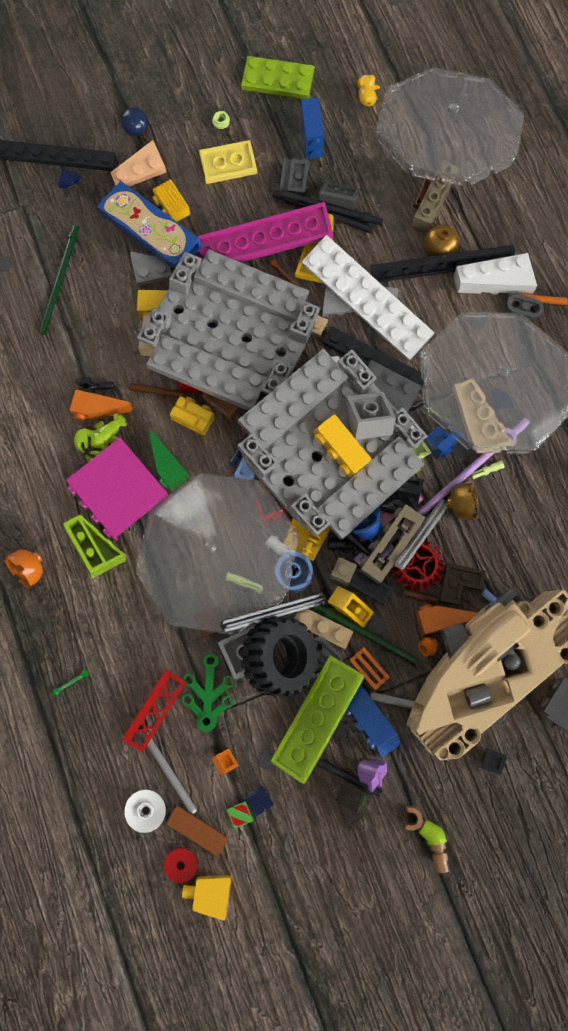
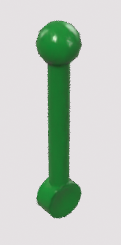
M83 670L76 678L59 688H54L52 694L57 696L60 691L81 678L89 677V671Z

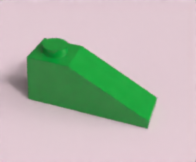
M153 431L149 433L157 472L161 478L158 481L165 489L169 488L173 491L189 479V475Z

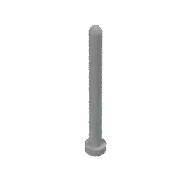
M141 731L136 733L137 737H142L143 741L145 742V732ZM151 738L147 747L188 811L194 814L197 811L196 806Z

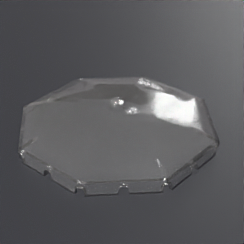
M432 67L386 88L375 134H377V140L389 153L393 150V158L405 172L408 169L412 171V176L434 180L435 176L439 175L442 177L441 182L464 186V183L469 181L470 185L488 177L491 171L495 174L512 166L513 161L517 159L525 114L490 78Z
M461 312L422 350L420 363L422 380H424L422 386L424 408L428 410L427 415L442 428H449L452 432L451 435L468 450H476L475 453H499L503 450H506V453H530L537 450L568 417V352L522 313Z
M200 473L149 510L136 574L168 624L233 635L234 633H239L247 626L223 632L220 627L222 620L272 607L284 600L283 598L289 591L292 561L295 559L298 542V531L262 481Z

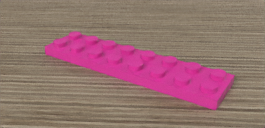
M322 202L197 236L203 248L196 256L202 258L203 261L208 250H212L238 262H244L321 241L326 235L330 239L334 238L326 204Z

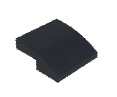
M410 477L379 505L380 510L394 514L398 507L402 508L408 505L416 511L424 480Z

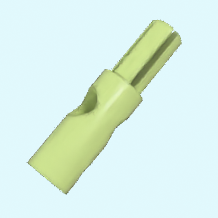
M500 460L490 466H485L471 474L472 479L503 469L504 463Z

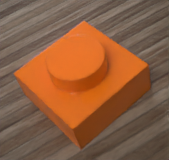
M229 748L211 758L221 777L239 766Z

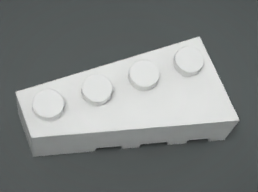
M528 253L457 266L453 276L457 293L481 294V292H490L491 294L509 293V295L522 293L533 295L537 287Z

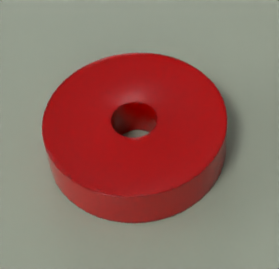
M184 847L172 850L165 859V873L170 880L176 883H185L191 880L198 869L196 855L193 851ZM178 862H184L185 867L183 869H180L178 867Z

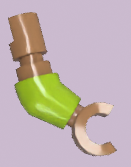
M414 805L406 806L405 810L407 813H415L418 818L415 823L407 822L405 829L411 831L419 829L418 833L427 840L431 851H434L432 858L435 873L449 872L447 866L448 855L444 851L447 839L443 829L427 819L424 821L421 810Z

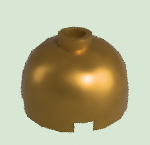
M439 224L430 228L423 242V249L426 251L427 257L457 253L460 243L459 235L453 227L446 224Z
M473 481L458 484L452 490L451 497L447 498L448 508L452 509L454 515L462 520H475L479 517V513L475 514V508H479L476 487H472L475 484Z

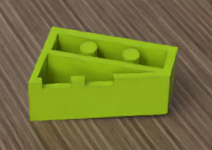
M79 515L63 523L66 534L92 579L126 561V554L115 547L109 539H106L83 516Z

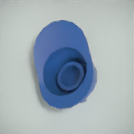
M378 506L352 530V533L357 534L362 540H369L371 543H374L375 537L382 531L380 507Z

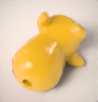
M364 75L357 82L360 88L359 101L363 106L370 107L377 100L374 90L379 89L380 86L375 85L374 75Z

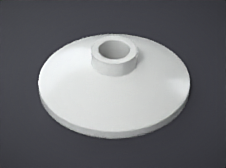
M141 790L134 793L125 805L126 821L132 829L138 832L147 833L157 829L165 818V803L159 794L151 790ZM144 807H148L150 809L149 814L143 813Z

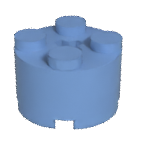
M288 551L281 554L274 564V580L284 592H301L308 587L312 579L313 567L311 561L307 556L297 551ZM293 568L294 571H297L296 576L288 574L290 569Z

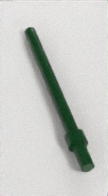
M324 605L311 607L324 614L325 618L335 620L411 664H416L417 657L336 613L335 609L327 608Z

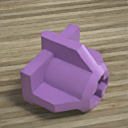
M376 759L370 761L362 760L357 767L360 782L368 784V789L371 792L376 787H382V779L387 773L386 762Z

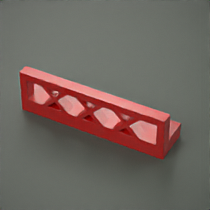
M166 669L122 740L143 753L186 681ZM170 678L181 683L176 691L168 693L166 684ZM174 694L171 700H169V695ZM166 696L168 705L164 709L157 710L156 700L158 697ZM154 705L155 711L149 712ZM162 711H163V713L161 714V716H160V718H159V717H158V712H162ZM155 713L157 719L155 726L146 728L144 719L147 715ZM152 729V731L148 735L147 730ZM144 731L146 740L142 746L132 741L137 732Z

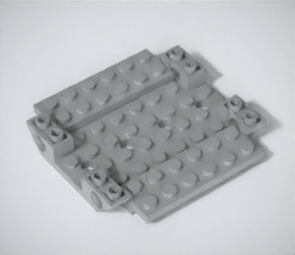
M208 250L203 261L202 258L184 252L169 279V289L158 309H152L137 336V340L155 347L146 364L148 369L249 411L256 405L262 393H271L292 375L311 335L320 307L306 302L309 290L217 252ZM181 309L183 313L176 314L174 310ZM215 323L217 327L210 328L208 327V324ZM249 337L251 341L244 342L242 341V338ZM283 351L285 356L280 357L276 352Z
M323 348L237 421L249 434L247 438L237 445L249 468L298 524L315 536L319 535L329 526L340 540L348 535L425 465L412 449L428 437L403 407L397 411L389 402L396 417L393 435L358 439L357 442L372 460L350 478L341 472L340 465L336 460H332L327 454V449L315 440L313 431L335 414L354 437L349 425L347 396L381 392L373 383L377 377L352 349L336 363ZM313 452L320 454L321 460L319 462H315L312 459ZM284 477L292 478L293 485L290 487L286 486L283 482Z

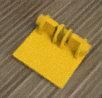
M293 518L280 543L290 550L302 553L309 560L314 561L331 528L326 527L319 535L315 536Z

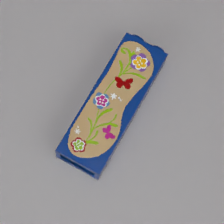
M122 181L114 186L111 192L97 206L104 218L174 270L184 252L196 256L203 248L200 239Z

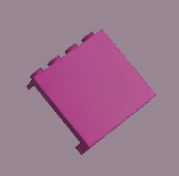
M121 438L117 439L66 480L70 484L67 487L74 496L79 495L81 498L79 502L84 509H90L93 512L91 515L93 520L97 524L102 523L105 527L103 532L109 539L113 537L116 541L119 540L117 538L118 535L159 502H166L170 498L164 488Z

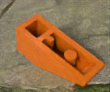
M75 390L69 411L75 419L85 421V419L95 420L113 416L116 413L132 412L133 408L128 401Z
M431 604L419 607L420 611L416 613L424 636L460 623H468L477 613L443 606L431 607Z

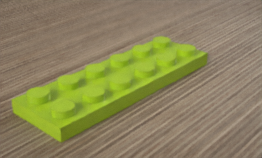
M330 655L270 762L305 784L365 675Z

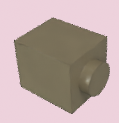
M339 557L330 579L348 586L357 565Z

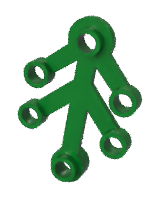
M208 653L203 658V664L206 667L205 691L196 682L194 675L186 674L183 678L186 681L188 676L193 677V682L191 684L186 682L185 685L190 686L204 702V709L202 710L194 702V697L191 694H185L182 697V703L188 706L198 717L197 726L204 732L212 731L217 724L216 718L227 708H231L234 705L233 698L225 696L222 699V704L212 711V703L228 688H232L235 685V679L232 676H226L223 679V683L213 691L214 669L219 665V658L214 653ZM210 657L214 658L212 665L207 663V659ZM228 678L233 680L231 686H227L225 683ZM187 696H190L192 699L190 704L185 703ZM225 699H231L232 703L230 706L224 704ZM204 718L210 719L209 725L203 724Z

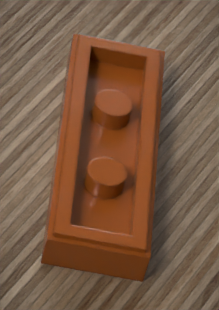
M178 805L166 823L217 857L229 837Z

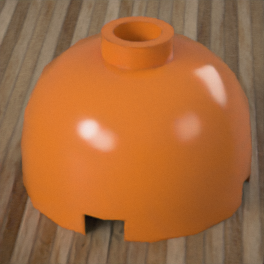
M21 549L5 558L4 562L13 576L16 574L20 578L18 581L25 587L31 588L41 579L43 566L40 563L42 558L38 553H31L28 550Z

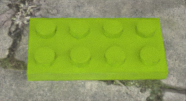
M247 56L241 89L309 99L315 66Z

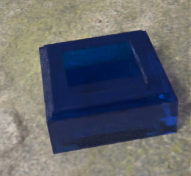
M263 786L246 798L257 816L274 804Z

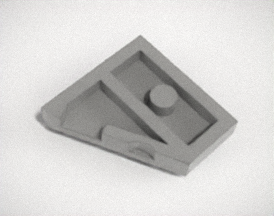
M130 252L138 286L170 279L172 275L170 266L158 257Z

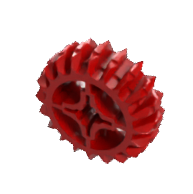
M429 541L427 545H424L423 542L418 549L428 556L421 557L416 551L410 563L403 570H400L395 564L392 566L391 569H397L393 576H401L397 582L405 581L403 587L406 588L408 584H411L410 589L414 590L417 585L418 590L421 591L423 585L426 589H429V582L435 585L437 582L434 578H441L438 572H443L444 568L438 565H442L444 560H438L442 553L435 554L438 548L435 546L431 549L432 542ZM415 561H416L417 563H422V562H424V563L420 566V568H419L418 566H415V567L412 566V565L415 563ZM432 562V572L430 576L426 577L425 565ZM406 572H414L421 579H414L408 576Z

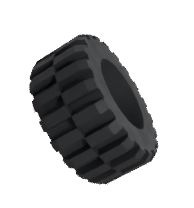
M289 617L273 618L256 623L254 628L248 631V638H244L242 644L244 649L241 650V656H243L241 666L245 669L244 675L246 679H250L249 684L256 688L258 692L270 696H293V694L301 693L303 689L310 685L309 681L314 679L316 675L314 671L318 669L319 663H317V658H319V652L316 651L317 642L313 640L312 632L307 630L308 627L304 623ZM278 640L283 643L287 653L286 665L281 674L276 670L273 662V651Z

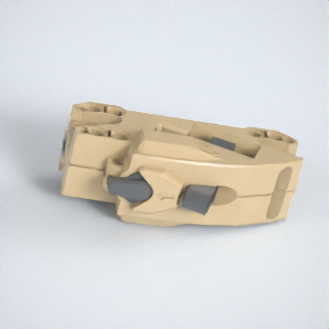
M510 588L494 602L487 604L465 625V628L460 623L441 630L447 653L428 675L406 723L413 736L429 754L439 760L462 757L480 741L481 734L560 666L564 663L568 664V594L564 589L544 591L529 603L520 601L522 598L513 588ZM506 666L509 670L504 672L503 667Z

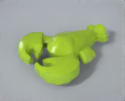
M116 413L114 414V421L104 425L103 421L96 423L94 428L97 430L95 431L86 428L80 429L74 438L77 450L84 453L82 443H84V448L88 449L89 437H91L90 443L92 447L101 448L102 451L109 447V444L119 439L115 435L120 426L126 427V419ZM91 451L89 453L96 457L102 451ZM88 455L85 456L88 462L93 459Z

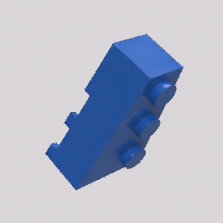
M361 685L345 713L348 717L352 716L355 719V727L360 733L364 732L368 745L372 750L375 749L382 758L401 743L397 732Z

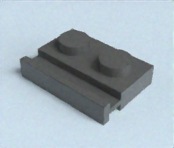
M284 158L280 190L305 196L309 161L287 160V158Z

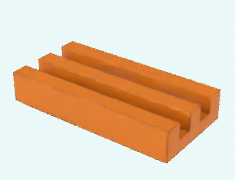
M365 647L349 659L357 671L365 675L364 679L374 690L378 689L390 678ZM361 654H364L384 677L383 679L377 675ZM357 658L378 681L377 684H375L370 679V677L364 672V670L358 665V663L355 661Z

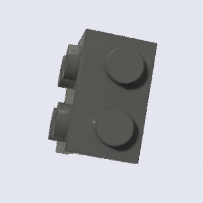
M563 677L554 680L550 687L551 691L548 696L542 699L538 712L568 732V679Z

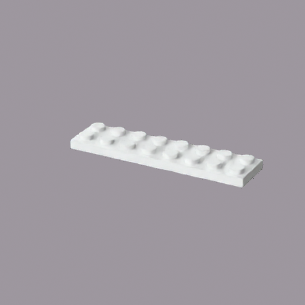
M327 235L302 261V265L408 361L434 335V332Z

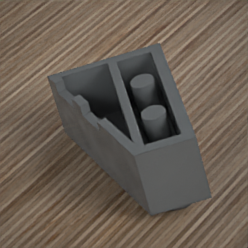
M371 360L368 368L377 377L373 382L381 392H384L386 398L397 411L403 407L408 413L419 394L421 385Z

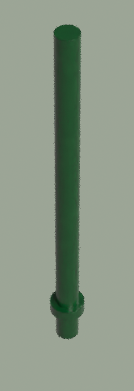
M77 225L72 226L71 232L67 236L68 242L39 329V333L42 335H46L74 244L78 241L77 235L80 227Z

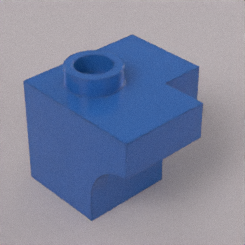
M438 426L424 439V443L438 460L441 456L444 458L453 451L451 448L459 442L462 436L457 431L447 433Z

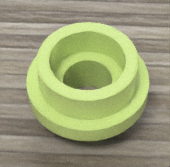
M218 111L213 116V125L218 129H224L228 127L230 118L224 111Z

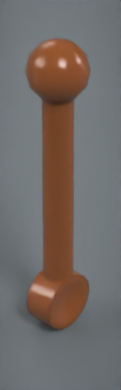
M271 260V267H276L292 284L298 285V282L293 280L278 265L277 260Z

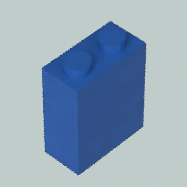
M319 98L302 99L301 127L305 157L313 159L323 157L324 132Z

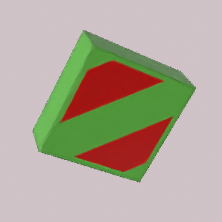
M246 801L227 809L234 829L253 821Z

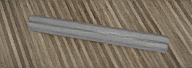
M445 500L439 501L395 562V566L400 570L406 567L448 508V503Z

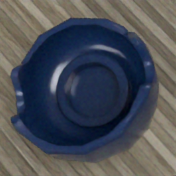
M133 107L123 113L121 125L126 133L134 136L140 135L146 130L148 121L142 110Z

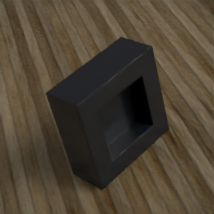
M486 748L480 768L501 775L507 755Z

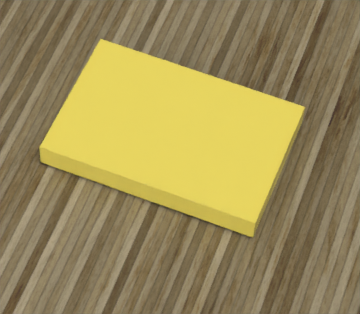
M250 140L199 150L206 184L257 174Z

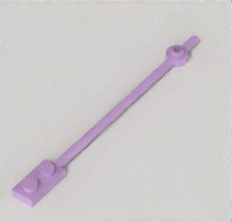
M525 417L511 429H504L507 436L511 437L514 441L513 444L516 441V434L529 423ZM500 448L485 451L417 512L424 516L447 496L455 486L464 481ZM371 543V544L368 546V548H369L371 551H373V550L371 549V546H372L373 543ZM392 543L386 546L382 553L377 556L382 559L387 557L394 548ZM362 552L354 558L355 563L360 568L362 566L359 563L365 556Z

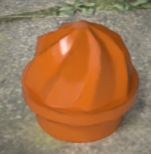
M425 637L418 644L420 652L425 657L434 656L439 649L438 641L433 637Z

